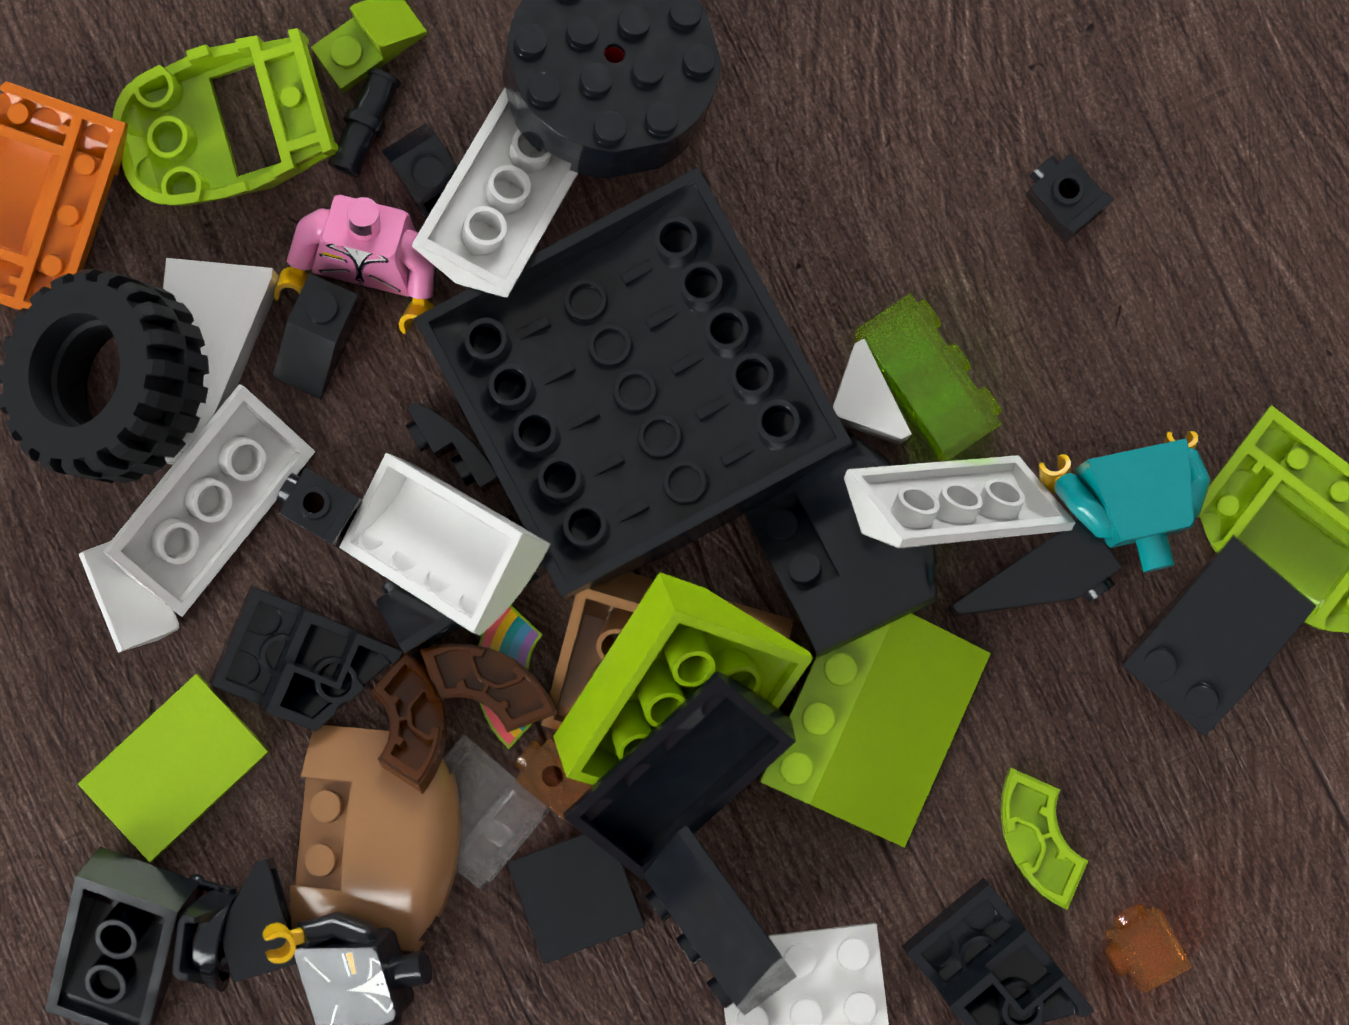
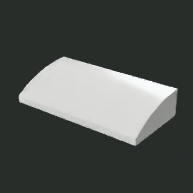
M385 453L339 548L472 633L481 635L496 622L518 597L541 563L550 543L419 466Z

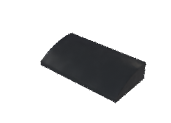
M717 671L564 812V819L643 880L645 879L643 875L680 829L687 825L693 834L697 832L796 742L792 720L747 686Z

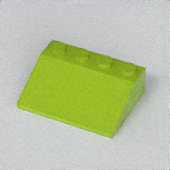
M659 572L553 736L567 778L594 785L717 671L739 681L779 709L813 657L808 650L708 589Z
M911 613L819 658L815 654L787 716L792 720L796 742L762 772L758 782L905 848L991 653Z

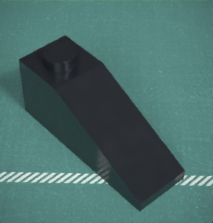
M1077 519L1071 531L1056 533L949 606L948 610L954 617L1067 602L1077 599L1082 595L1085 596L1088 602H1091L1115 585L1110 576L1122 567L1102 538L1096 537Z

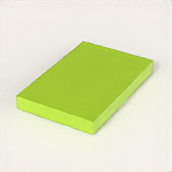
M195 674L87 774L78 785L149 862H153L271 751L199 674Z

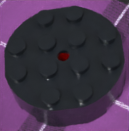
M522 0L511 23L503 61L502 78L515 125L535 149L540 152L544 148L556 157L571 163V171L592 177L612 178L659 169L678 157L688 147L689 141L700 129L703 121H705L718 84L721 59L707 12L699 0Z

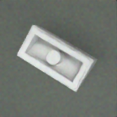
M111 541L79 553L118 653L158 641L179 629V622L174 611L134 581L102 552Z

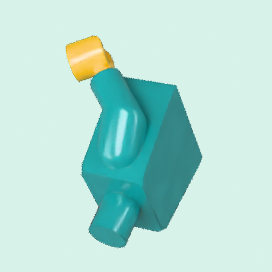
M1188 431L1185 439L1177 441L1172 437V432H1167L1163 444L1088 459L1075 468L1077 476L1071 473V460L1066 454H1061L1057 457L1059 471H1050L1043 462L1039 463V480L1050 493H1056L1066 507L1096 537L1105 540L1109 548L1136 543L1143 573L1175 565L1168 536L1181 533L1193 527L1194 519L1201 513L1211 482L1201 456L1195 450L1198 443V434L1194 431Z

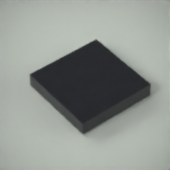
M584 834L507 862L544 964L645 926L623 865Z

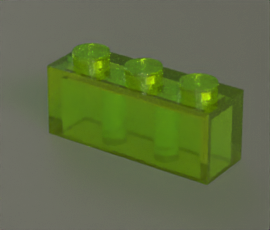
M909 293L860 326L855 333V337L858 342L865 339L885 381L940 461H951L994 432L1001 425L997 415L1002 411L990 391L984 386L978 390L966 372L971 370V365L962 350L955 343L947 346L936 329L941 326V322L933 308L924 299L918 303L914 296Z

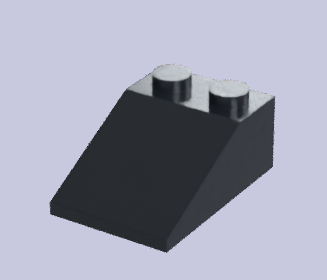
M1233 534L1127 650L1122 666L1201 734L1206 736L1242 698L1316 608V604Z
M100 847L75 876L45 1011L83 1025H155L173 975L178 921L184 910L196 900L200 882Z

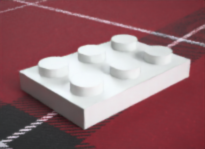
M867 923L768 935L797 977L746 1015L734 1003L728 1008H724L726 1025H889L877 924Z

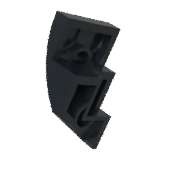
M251 585L209 683L211 686L260 704L266 713L316 731L335 715L339 707L345 702L351 701L363 691L365 685L389 664H394L400 659L403 651L351 626Z
M984 878L902 945L906 954L937 988L948 1006L964 1025H1044L1045 1022L1074 1014L1081 1018L1088 1016L1094 1011L1088 1001Z

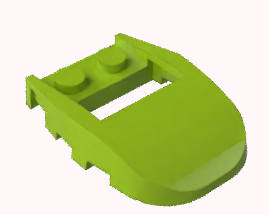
M295 28L288 30L289 38L264 42L256 35L235 39V43L209 47L205 44L187 50L186 57L166 67L158 65L140 74L131 83L127 84L117 99L113 118L128 123L121 163L125 176L134 190L145 199L157 204L191 206L274 188L338 152V144L335 143L315 74L308 45H310L308 37L301 30ZM255 65L281 163L239 176L212 80Z

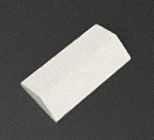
M505 88L413 241L412 247L456 284L508 298L578 173L570 170L571 163L556 157L544 148L539 152L528 142L515 125Z
M239 384L102 552L134 581L175 613L183 617L275 503L277 495L291 473L297 475L316 451L248 389Z
M1019 455L847 469L844 476L862 534L898 548L1071 531L1075 524L1073 518Z

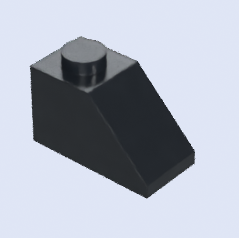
M309 273L288 318L272 378L322 400L365 306L359 295Z
M274 857L255 863L231 906L222 928L218 948V963L223 973H231L233 983L297 964L294 955L287 962L275 964L270 962L265 954L270 949L282 947L286 941L283 937H277L268 941L264 940L262 934L268 925L281 923L289 930H292L291 915Z

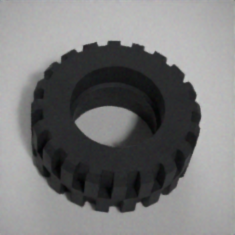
M96 269L80 270L74 275L67 273L51 282L52 289L43 287L29 299L32 305L29 309L23 308L18 312L12 322L16 325L12 336L5 337L1 351H5L6 355L4 365H0V383H3V393L0 394V408L2 413L8 414L10 417L5 423L13 439L21 441L19 443L21 450L31 460L40 462L43 468L53 472L108 483L115 481L128 483L139 480L144 474L152 475L167 464L165 457L174 458L186 445L183 441L184 436L187 432L193 433L201 419L196 416L200 403L206 404L208 388L203 387L204 375L209 374L208 356L201 354L200 348L205 346V342L200 328L191 325L194 318L184 303L177 302L174 295L163 288L113 272H102ZM112 337H115L120 354V373L117 386L109 403L93 418L87 398L89 372L100 349Z

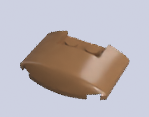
M322 725L318 730L312 732L301 777H306L296 879L295 885H290L292 929H296V924L300 921L341 911L368 921L375 928L392 929L396 933L401 950L417 952L426 942L419 939L432 924L435 916L439 917L443 913L458 865L461 840V808L455 774H449L448 767L442 758L432 782L422 794L384 769L378 761L388 741L389 731Z

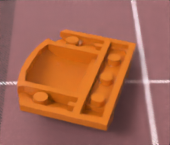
M5 81L0 86V90L4 92L0 94V304L21 310L23 308L29 309L32 305L29 299L41 288L47 287L52 289L51 282L67 273L74 275L84 269L114 175L119 173L128 123Z

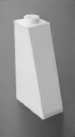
M166 258L163 289L172 293L176 301L184 303L192 313L194 321L191 325L200 328L205 342V346L200 348L201 354L208 356L209 374H205L203 380V387L208 388L206 404L200 403L196 414L201 419L193 433L187 432L184 436L183 441L186 445L174 458L165 457L167 464L174 465L237 388L274 300V290L279 275L273 268Z

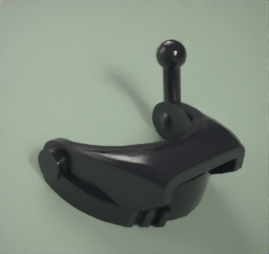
M193 874L189 878L200 882L198 892L203 890L208 893L190 904L178 921L173 974L182 981L205 984L207 988L223 992L228 987L230 976L226 973L218 972V948L225 919L239 892L234 885L218 884L205 880L200 874ZM200 923L198 931L195 936L196 929L198 927V924Z

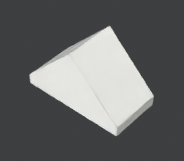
M865 339L855 343L832 406L845 427L897 445L907 441L912 434Z

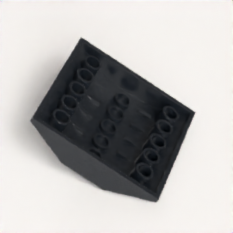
M698 167L533 254L508 298L469 288L414 318L524 528L550 543L542 562L562 599L675 552L762 505L852 445L850 437Z

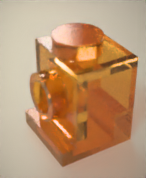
M548 738L543 746L533 740L514 764L522 771L515 781L564 821H566L564 819V812L593 786L566 777L555 741L551 738ZM550 765L559 767L563 773L561 783L555 787L545 784L542 778L544 769Z

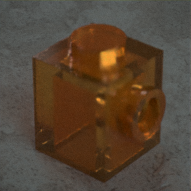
M1137 904L1116 915L1113 919L1117 926L1105 932L1112 944L1105 948V952L1115 971L1120 977L1128 974L1135 988L1143 993H1147L1193 968L1161 909L1150 907L1145 910L1142 904Z

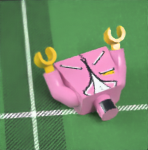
M334 195L330 209H318L304 216L299 221L287 257V263L290 267L281 271L274 290V298L276 301L279 300L283 288H292L300 294L308 277L305 271L312 269L314 274L412 297V301L399 320L400 331L403 334H407L415 317L435 307L434 304L428 301V298H432L434 295L435 266L412 247L418 233L407 212L376 204L373 200L365 197L356 199L344 195Z

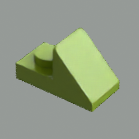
M365 0L355 3L349 7L353 18L311 46L313 53L343 94L368 77L370 69L381 68L428 35L426 29L405 0Z

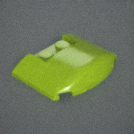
M1271 405L1210 483L1201 513L1197 516V519L1200 517L1206 536L1216 553L1234 534L1316 604V608L1303 622L1304 624L1320 630L1349 633V464Z

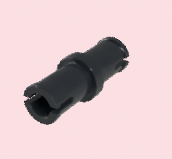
M372 68L369 70L367 80L354 109L349 108L345 113L343 120L347 124L338 142V152L328 161L329 166L351 177L356 178L360 176L361 168L375 137H381L386 128L382 122L397 88L401 85L400 80L380 69Z

